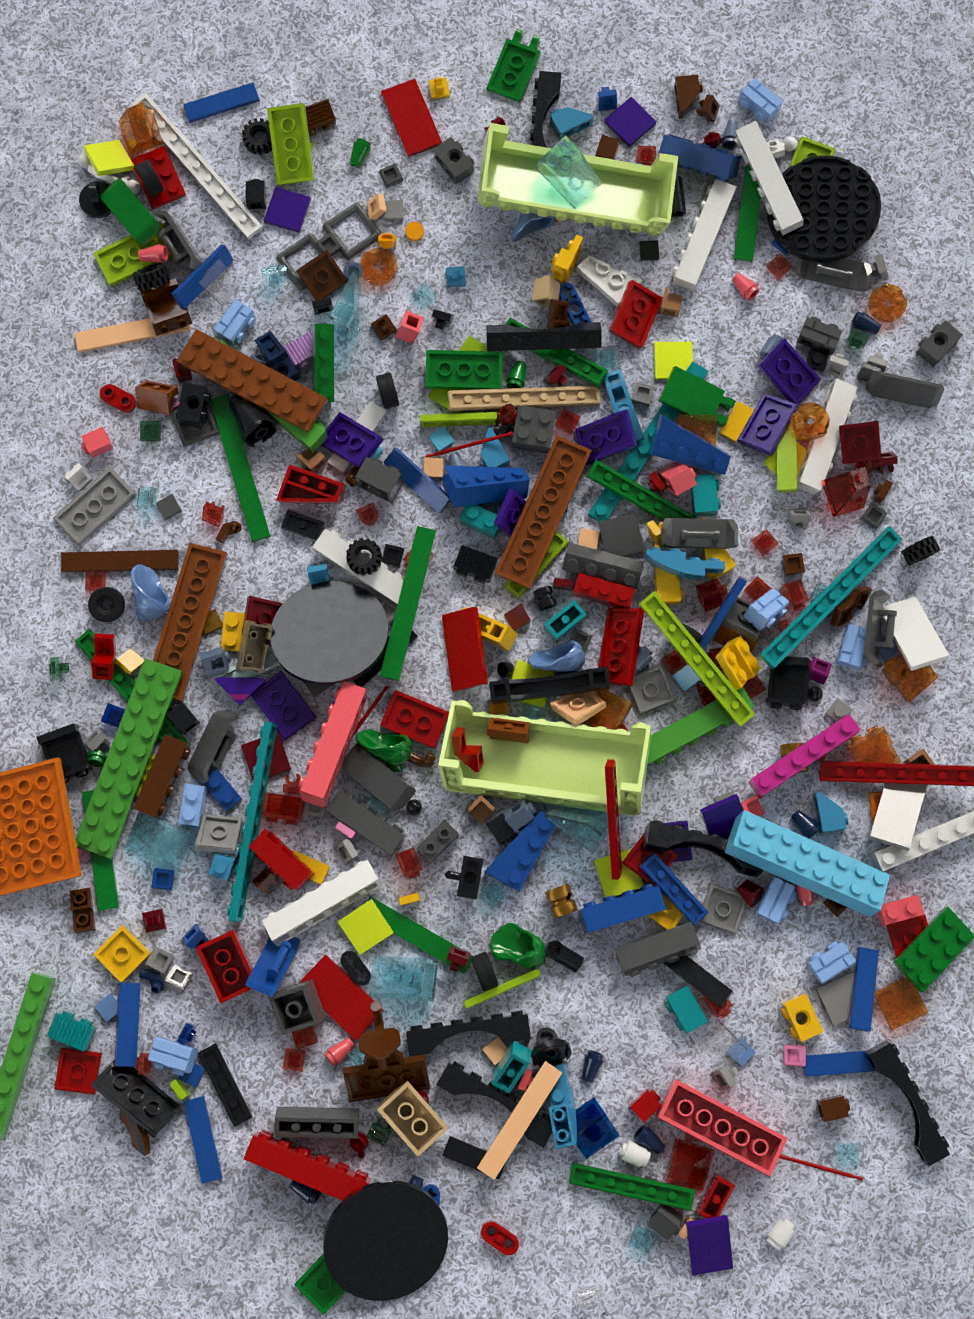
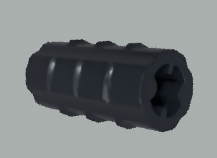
M676 175L671 217H679L686 214L682 177Z

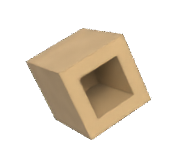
M548 275L534 279L532 301L542 307L549 306L551 299H559L560 283Z

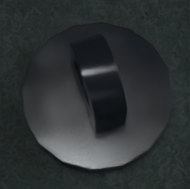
M95 181L82 189L79 195V203L84 213L92 218H103L111 214L112 211L100 198V195L110 186L109 184Z
M542 1028L537 1032V1046L531 1052L533 1065H539V1068H541L544 1061L552 1066L562 1064L563 1059L566 1058L568 1060L572 1051L569 1042L558 1039L553 1029ZM547 1035L552 1040L543 1041L541 1037Z

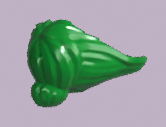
M368 729L358 732L355 736L356 742L362 748L380 760L387 762L388 767L393 772L402 771L404 763L411 756L412 744L407 735L381 733Z
M507 923L493 933L490 947L495 958L521 965L527 969L541 966L545 963L546 948L540 937L522 929L515 923Z

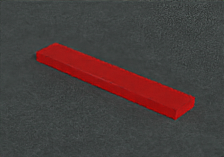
M607 759L604 768L612 880H619L622 873L616 762L614 759Z

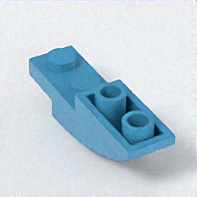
M618 369L607 373L604 380L614 412L617 413L624 409L628 410L636 442L644 440L622 370Z
M653 547L650 550H646L644 557L661 570L688 579L703 580L705 573L722 574L725 570V561H720L718 558H709L706 561L700 560L698 557H690L686 560V552H681V549L676 548L669 549V551H661V548Z
M565 1064L554 1066L562 1074L549 1093L551 1104L549 1113L555 1149L557 1150L574 1146L577 1143V1122L573 1088L569 1085Z

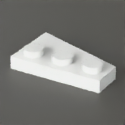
M590 255L576 267V271L616 307L619 306L630 280H634L639 284L643 281L640 278L635 279L628 276L625 271L613 269L610 267V264Z

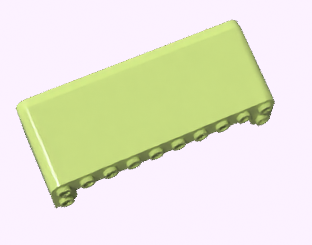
M490 123L482 150L478 202L481 203V206H496L505 211L514 209L523 214L537 213L540 217H548L549 215L556 217L558 220L572 219L576 223L589 222L599 227L607 225L616 230L630 229L633 233H640L642 231L647 232L651 236H659L669 226L678 156L660 153L651 166L506 141L509 126Z
M465 700L452 701L438 767L443 787L449 791L513 800L524 798L528 802L607 812L604 767L607 759H614L616 762L619 814L635 816L640 815L642 809L651 741V726L639 722L631 726L630 732L624 729L611 730L602 726L596 728L588 727L584 724L574 726L563 721L556 723L548 722L545 719L532 720L523 716L517 718L509 717L506 714L493 715L484 711L477 713L473 712L472 706ZM490 718L530 722L529 743L490 739V736L487 735ZM457 727L465 729L466 745H482L484 764L480 772H474L454 755L452 735Z

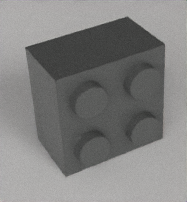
M518 405L512 448L548 454L551 447L556 411Z
M366 457L356 475L359 488L390 503H393L403 483L401 473H399L400 471L393 466L387 467L375 457H372V459Z
M313 979L277 990L274 997L268 996L282 1035L319 1024L326 1018Z

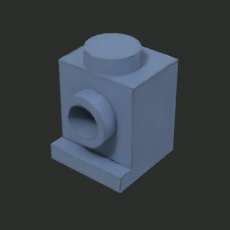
M222 647L207 652H199L206 677L229 670L228 663L231 660L228 651L224 652Z
M522 798L504 811L505 821L519 834L520 828L527 826L534 819V813L537 810L531 802L527 803Z

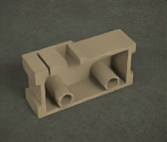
M245 620L237 669L244 671L250 669L263 673L267 649L270 647L266 642L267 639L271 640L273 625L268 623L256 624L254 621Z

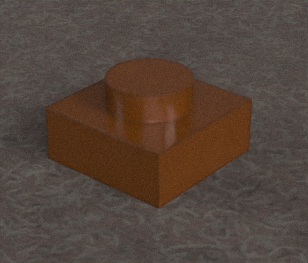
M887 479L883 484L879 483L873 492L876 494L873 500L880 504L893 483Z
M802 553L782 556L785 576L805 573Z

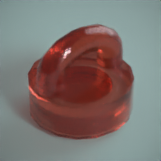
M512 404L502 406L498 412V418L502 423L515 424L516 408Z

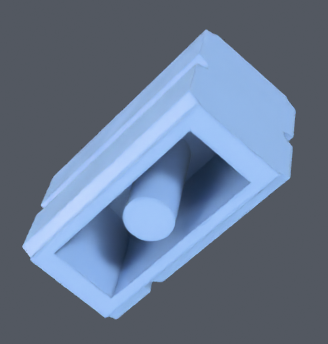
M756 78L745 87L738 100L744 109L751 110L756 119L759 121L763 120L765 123L779 111L783 103L782 99Z
M235 299L214 327L215 335L232 346H235L236 343H241L246 329L251 328L256 321L254 311Z
M773 588L748 607L744 618L748 622L753 623V626L759 631H762L765 627L771 628L777 621V618L781 620L787 614L786 608L789 605V601L785 597L780 596V593Z
M853 624L846 626L836 664L855 670L865 666L867 658L864 655L866 628Z
M184 785L183 792L185 794L182 797L178 824L200 828L208 790L205 786Z
M771 877L755 914L775 924H779L780 921L784 922L788 914L786 907L788 903L792 904L797 893L794 892L796 887L777 877Z
M835 940L826 946L827 950L823 953L817 951L809 956L810 961L807 962V965L819 984H824L857 963L844 942L837 943Z
M155 1037L148 1061L153 1062V1067L165 1070V1067L172 1068L171 1073L183 1076L184 1073L192 1072L198 1049L162 1037Z

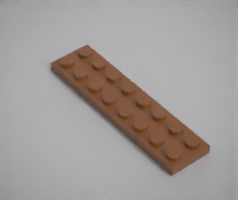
M198 329L194 331L176 360L178 364L309 433L328 402L326 397Z
M556 435L494 575L529 590L531 589L592 450Z
M190 542L153 658L155 662L183 671L173 698L182 702L228 555L227 552Z

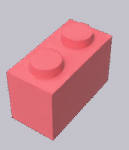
M673 461L657 470L658 476L666 484V489L676 496L697 485L694 479L696 478L694 470L691 467H687L686 464Z
M918 895L882 904L881 911L877 913L881 926L924 915Z

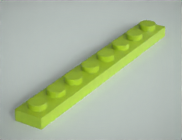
M653 591L639 603L640 607L734 722L741 727L755 715L753 710L659 595Z

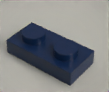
M271 331L254 340L272 366L288 357L286 350Z

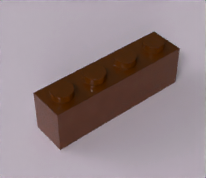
M164 735L133 809L157 819L160 818V815L163 816L167 809L166 801L168 797H172L175 786H173L175 780L180 778L183 771L181 767L183 761L188 759L191 752L188 743Z

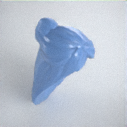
M531 212L529 214L521 213L518 223L511 233V241L516 242L526 234L550 227L555 217L549 215L548 217H540L537 213Z
M142 564L133 567L130 574L132 588L138 605L136 612L138 619L146 622L149 619L162 617L170 609L171 600L160 584L156 572Z
M570 640L549 650L535 651L528 658L527 663L533 668L545 671L573 673L583 670L585 654L578 642Z

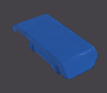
M293 937L288 941H282L281 945L277 947L269 938L245 985L274 997L301 942L300 939Z

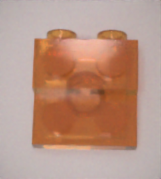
M899 650L898 653L900 655L895 659L887 660L884 663L885 668L881 671L890 684L896 686L905 701L911 702L934 682L938 676L930 665L911 671Z
M876 725L868 729L866 736L861 737L859 734L851 738V743L847 745L855 762H901L884 726L879 728Z

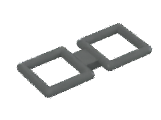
M358 202L324 223L323 229L327 235L317 240L314 234L309 233L277 255L278 262L299 290L306 289V286L286 258L308 243L313 245L319 255L328 250L331 256L340 251L346 259H350L378 240V236L382 234L381 231L369 219V215ZM354 212H357L373 234L348 250L332 227Z

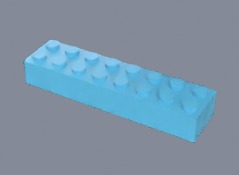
M745 810L735 818L724 852L869 917L881 911L890 874Z

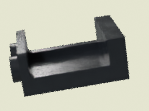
M786 656L774 669L770 668L768 696L765 698V703L770 705V708L782 709V706L790 707L791 710L807 708L811 660L807 657Z
M75 723L36 737L38 744L42 746L46 760L61 758L65 783L69 782L71 777L77 776V778L87 776L88 771L93 770L92 766L88 763V754L79 727Z

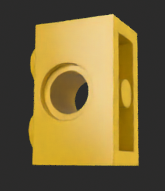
M802 993L781 1003L783 1008L780 1011L784 1019L789 1020L792 1026L789 1030L794 1039L797 1038L798 1041L803 1042L824 1032L807 994ZM800 1012L805 1016L802 1024H798L796 1021V1015Z

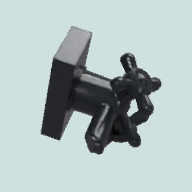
M463 856L461 873L453 871L445 873L447 879L459 881L458 897L477 900L484 859Z

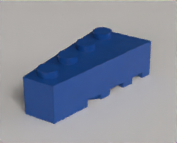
M664 134L659 154L678 156L680 168L686 170L694 168L697 169L698 174L706 176L710 173L715 175V179L721 181L737 176L739 163L742 158L741 154L729 155L728 151L724 149H710L711 146L706 144H694L692 140Z
M659 415L649 447L651 455L715 473L726 474L731 458L726 451L665 416Z
M444 465L442 485L454 507L504 501L509 489L515 490L525 499L528 495L530 482L523 468Z
M540 811L484 873L519 892L558 820Z
M653 884L642 886V891L634 893L632 889L622 892L623 897L615 899L614 895L602 898L603 903L595 904V901L583 904L584 908L578 910V915L584 934L666 910L659 886L653 887Z

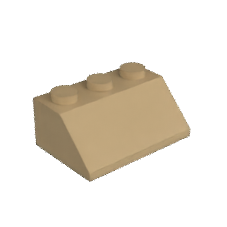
M408 1081L391 1092L376 1106V1110L417 1157L449 1129Z

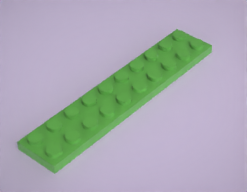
M146 658L144 659L76 836L77 847L110 859L113 858L183 671Z

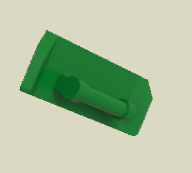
M121 178L115 180L100 195L102 201L142 246H146L158 234L160 223Z

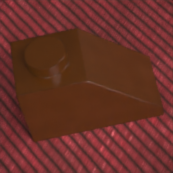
M698 74L677 76L675 78L674 89L679 119H682L698 101L699 95L703 91L702 82H699Z

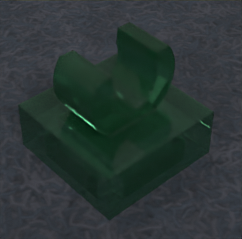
M59 657L50 658L48 662L50 681L59 680L60 674L70 671L69 663L59 664Z
M378 1118L376 1123H372L366 1137L385 1146L392 1132L390 1131L391 1126L389 1124L386 1128L380 1126L382 1118Z

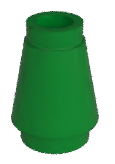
M357 138L353 143L349 162L351 166L360 168V165L371 151V144L368 141Z
M515 362L506 379L508 388L524 387L525 362Z

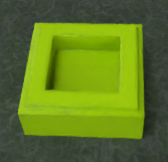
M178 1078L170 1083L169 1086L179 1100H184L190 1095Z

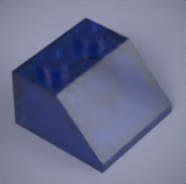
M595 1097L576 1109V1145L586 1159L620 1136Z

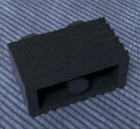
M461 545L453 570H456V574L459 576L467 577L469 575L474 577V580L478 583H490L498 563V558Z

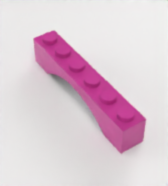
M848 714L751 778L748 784L755 794L759 795V799H761L822 756L856 736L861 729L850 714Z

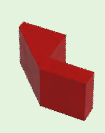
M95 633L93 637L95 655L91 662L93 679L113 680L116 656L115 635Z
M457 727L452 735L454 755L474 772H480L484 764L482 745H466L465 729Z

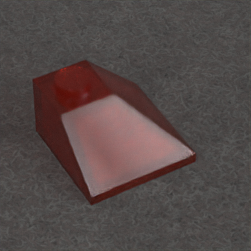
M865 467L822 480L833 517L865 507L871 486Z
M675 1138L664 1179L680 1186L704 1191L715 1150Z

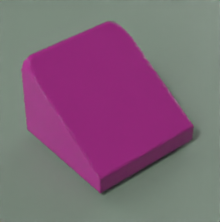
M813 657L810 680L824 685L832 664Z

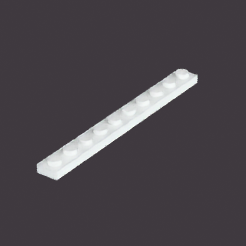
M147 93L131 103L136 112L248 240L263 229L257 219Z

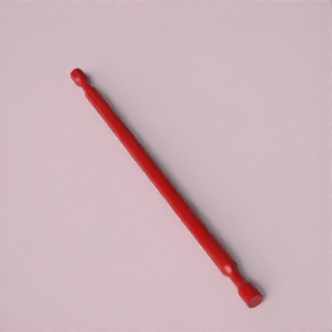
M513 432L442 450L434 454H428L426 458L501 439L505 436H512Z
M387 685L359 721L353 736L380 701L385 691L388 690L389 687Z
M781 1154L779 1156V1158L821 1169L831 1173L839 1174L849 1178H856L860 1181L863 1180V1177L861 1176H855L850 1173H846L843 1171L817 1165L814 1163H810L807 1161L799 1160Z

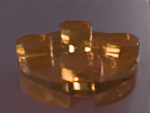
M375 248L362 255L360 265L363 270L362 277L376 286L386 285L392 281L397 273L398 266L395 256L389 249ZM376 263L384 265V267H381V271L373 268L376 266Z
M884 284L874 289L868 300L869 312L881 322H895L905 312L907 298L904 297L903 291L898 286ZM888 299L892 306L886 307L883 302Z
M814 402L799 406L798 411L792 414L790 418V427L799 440L805 441L825 436L830 424V417L826 409ZM810 418L814 421L811 425L805 424Z

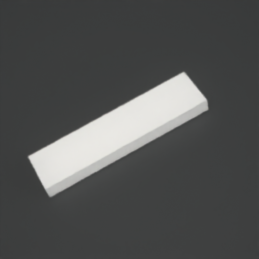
M370 401L356 422L374 432L387 411ZM334 453L327 462L343 474L350 465V463Z

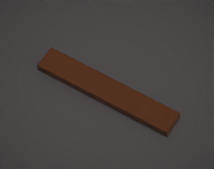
M178 550L61 552L62 573L131 571L138 564L150 567L152 570H179Z

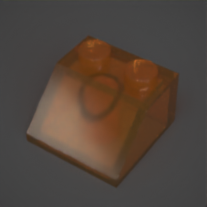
M141 102L127 108L118 120L129 156L136 155L163 143L153 109L145 103Z

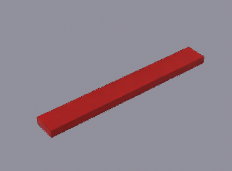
M820 760L819 781L974 786V765Z

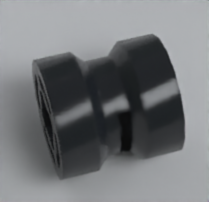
M551 586L541 587L533 591L534 597L538 599L537 606L539 611L553 608L557 605L556 599L552 596L553 590Z

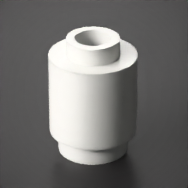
M627 1140L626 1143L623 1142L621 1144L618 1154L621 1155L620 1159L637 1167H646L651 1152L647 1148Z
M779 1218L768 1233L769 1237L766 1240L780 1251L782 1247H786L796 1233L793 1230L795 1225L786 1218L783 1221Z

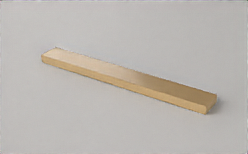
M596 386L453 390L447 393L449 411L518 409V405L534 408L597 406L601 404L600 390Z

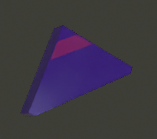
M216 677L214 679L239 706L266 682L265 678Z

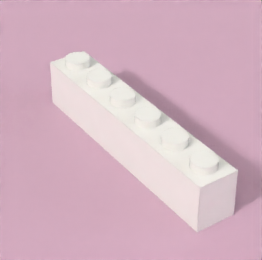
M757 121L736 130L734 142L737 148H741L744 153L741 156L745 165L749 164L751 167V171H749L753 182L757 181L759 185L757 190L760 197H765L767 202L765 207L768 214H773L774 216L773 224L776 231L780 230L782 235H785L803 226V218Z
M715 179L713 185L709 184L706 192L708 196L707 201L703 200L699 208L701 215L700 217L696 216L692 225L695 228L693 234H688L685 242L688 246L686 250L682 249L678 259L681 263L679 266H675L673 270V284L691 291L695 290L737 186Z
M838 378L830 383L797 475V488L813 495L824 490L827 484V480H825L826 475L833 466V463H831L832 458L839 449L837 445L840 439L839 425H844L850 418V407L857 398V394H855L856 386Z
M325 528L313 545V551L383 598L386 597L397 606L404 576L398 572L392 573L383 562H381V566L377 568L376 572H371V575L365 574V576H362L360 573L359 575L356 574L355 571L350 569L346 560V551L353 542L349 540L345 542L340 538L341 535L333 529L329 531ZM360 551L357 554V561L362 564L368 563L372 558V555L366 551Z
M974 811L914 835L909 851L888 846L871 853L870 856L876 869L880 871L888 870L973 834Z
M368 860L361 861L349 871L339 873L330 882L322 883L316 890L303 894L297 901L287 903L278 912L270 913L262 922L271 940L278 947L282 941L292 939L383 885Z

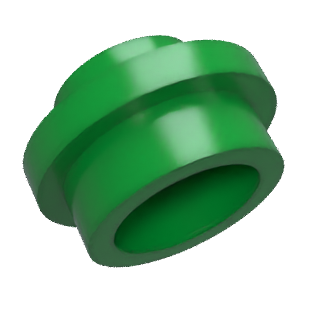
M94 750L88 754V763L95 767H103L107 756L100 750Z

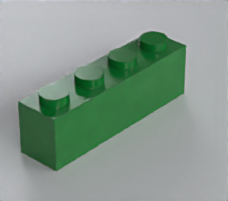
M312 324L313 391L326 397L328 402H334V324Z

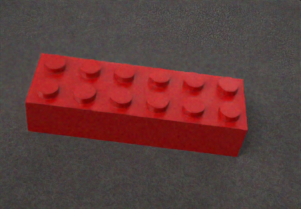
M266 1130L258 1131L252 1136L243 1158L246 1161L339 1200H344L348 1195L363 1189V1186L369 1185L371 1178L368 1177L369 1174L365 1171L357 1169V1172L349 1169L350 1166L346 1163L338 1161L335 1164L330 1162V1157L321 1153L318 1156L311 1154L312 1150L300 1145V1148L292 1146L293 1142L286 1138H281V1140L273 1138L274 1134Z

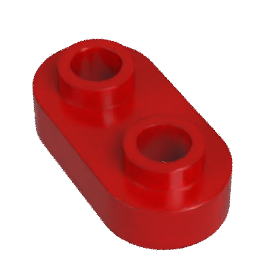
M112 384L104 385L101 388L100 397L106 404L124 413H129L135 409L136 400L132 394ZM108 391H112L111 395H106ZM124 400H129L127 404H123Z
M487 1221L483 1224L481 1236L484 1241L505 1255H513L517 1252L519 1240L515 1234L496 1221ZM489 1228H494L495 1234L489 1235L487 1233V1230ZM506 1240L513 1242L511 1247L505 1246Z

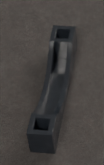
M539 71V78H535L534 90H538V93L533 96V107H536V112H532L531 124H535V128L531 129L530 141H533L534 146L547 148L543 136V122L551 106L559 99L561 72Z
M600 322L578 323L571 326L549 329L486 325L487 351L602 348Z
M601 667L549 677L490 681L489 687L492 704L610 690L608 667Z
M658 820L650 821L645 827L642 850L663 854L677 848H700L723 858L737 873L757 878L764 871L724 853L728 840L723 839L719 835L702 834L699 830L690 831L683 829L682 826H670Z
M523 1010L511 1012V1016L503 1017V1013L493 1014L491 1019L483 1020V1016L472 1017L471 1022L463 1023V1019L451 1020V1025L443 1026L442 1022L430 1023V1028L415 1025L410 1026V1030L406 1031L409 1056L430 1054L445 1039L467 1031L491 1032L502 1036L510 1042L531 1039L528 1014H523Z
M885 1040L865 1051L864 1053L873 1070L891 1079L908 1099L915 1121L913 1145L923 1163L931 1166L949 1156L950 1153L947 1149L949 1144L944 1136H940L938 1132L939 1125L936 1120L930 1117L928 1104L918 1095L920 1090L915 1081L910 1080L908 1076L910 1071L904 1062L901 1063L898 1057L900 1052L896 1045Z
M456 1061L453 1064L448 1062L436 1084L437 1086L453 1095L478 1094L487 1096L501 1103L511 1113L518 1104L516 1096L511 1093L506 1095L499 1091L500 1088L492 1085V1082H489V1084L482 1082L481 1079L483 1077L473 1071L471 1074L463 1070L465 1067ZM545 1113L542 1116L536 1114L524 1133L526 1138L543 1148L553 1132L550 1116Z

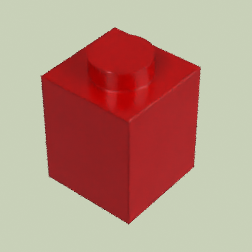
M645 1089L628 1106L645 1122L662 1105L658 1102L661 1098L654 1090L649 1092Z

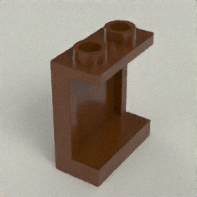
M176 278L167 281L162 286H157V288L140 291L156 336L193 324L187 307L181 309L171 294L178 287Z

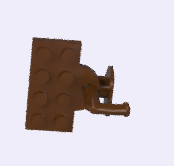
M378 1001L370 1004L375 1030L364 1032L359 1037V1050L365 1055L363 1064L343 1068L349 1102L386 1097L407 1081L416 1091L430 1089L425 1055L403 1057L402 1053L397 1049L401 1045L400 1033L395 1028L384 1029L382 1005Z

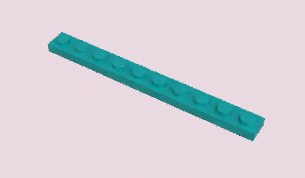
M694 361L686 370L703 380L709 372ZM663 404L643 432L644 440L637 442L638 447L632 448L617 472L634 481L651 457L649 447L659 415L661 414L675 422L680 412ZM604 489L588 512V515L598 522L607 520L622 498Z
M890 526L886 527L758 656L771 669H774L903 539Z
M264 721V725L260 729L261 742L256 750L258 758L257 764L253 768V785L249 789L250 802L245 811L247 819L246 824L242 828L243 841L238 849L239 863L235 867L236 879L235 884L231 888L232 901L227 909L229 921L242 922L255 855L248 846L258 837L278 727L277 724Z

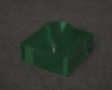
M851 329L846 342L850 343L849 345L853 348H864L868 342L869 335Z
M140 421L141 442L161 441L160 421Z

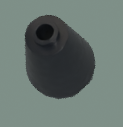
M234 395L231 398L229 406L242 439L247 446L255 447V443L260 440L264 443L276 433L277 429L275 426H278V423L266 411L238 395Z

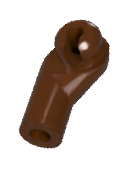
M355 466L350 469L345 479L346 483H349L351 487L357 485L356 475L359 469Z
M237 521L223 524L215 540L224 544L228 535L236 534L242 530V525Z
M411 752L408 761L419 767H432L435 764L436 757L431 753H427L424 758Z

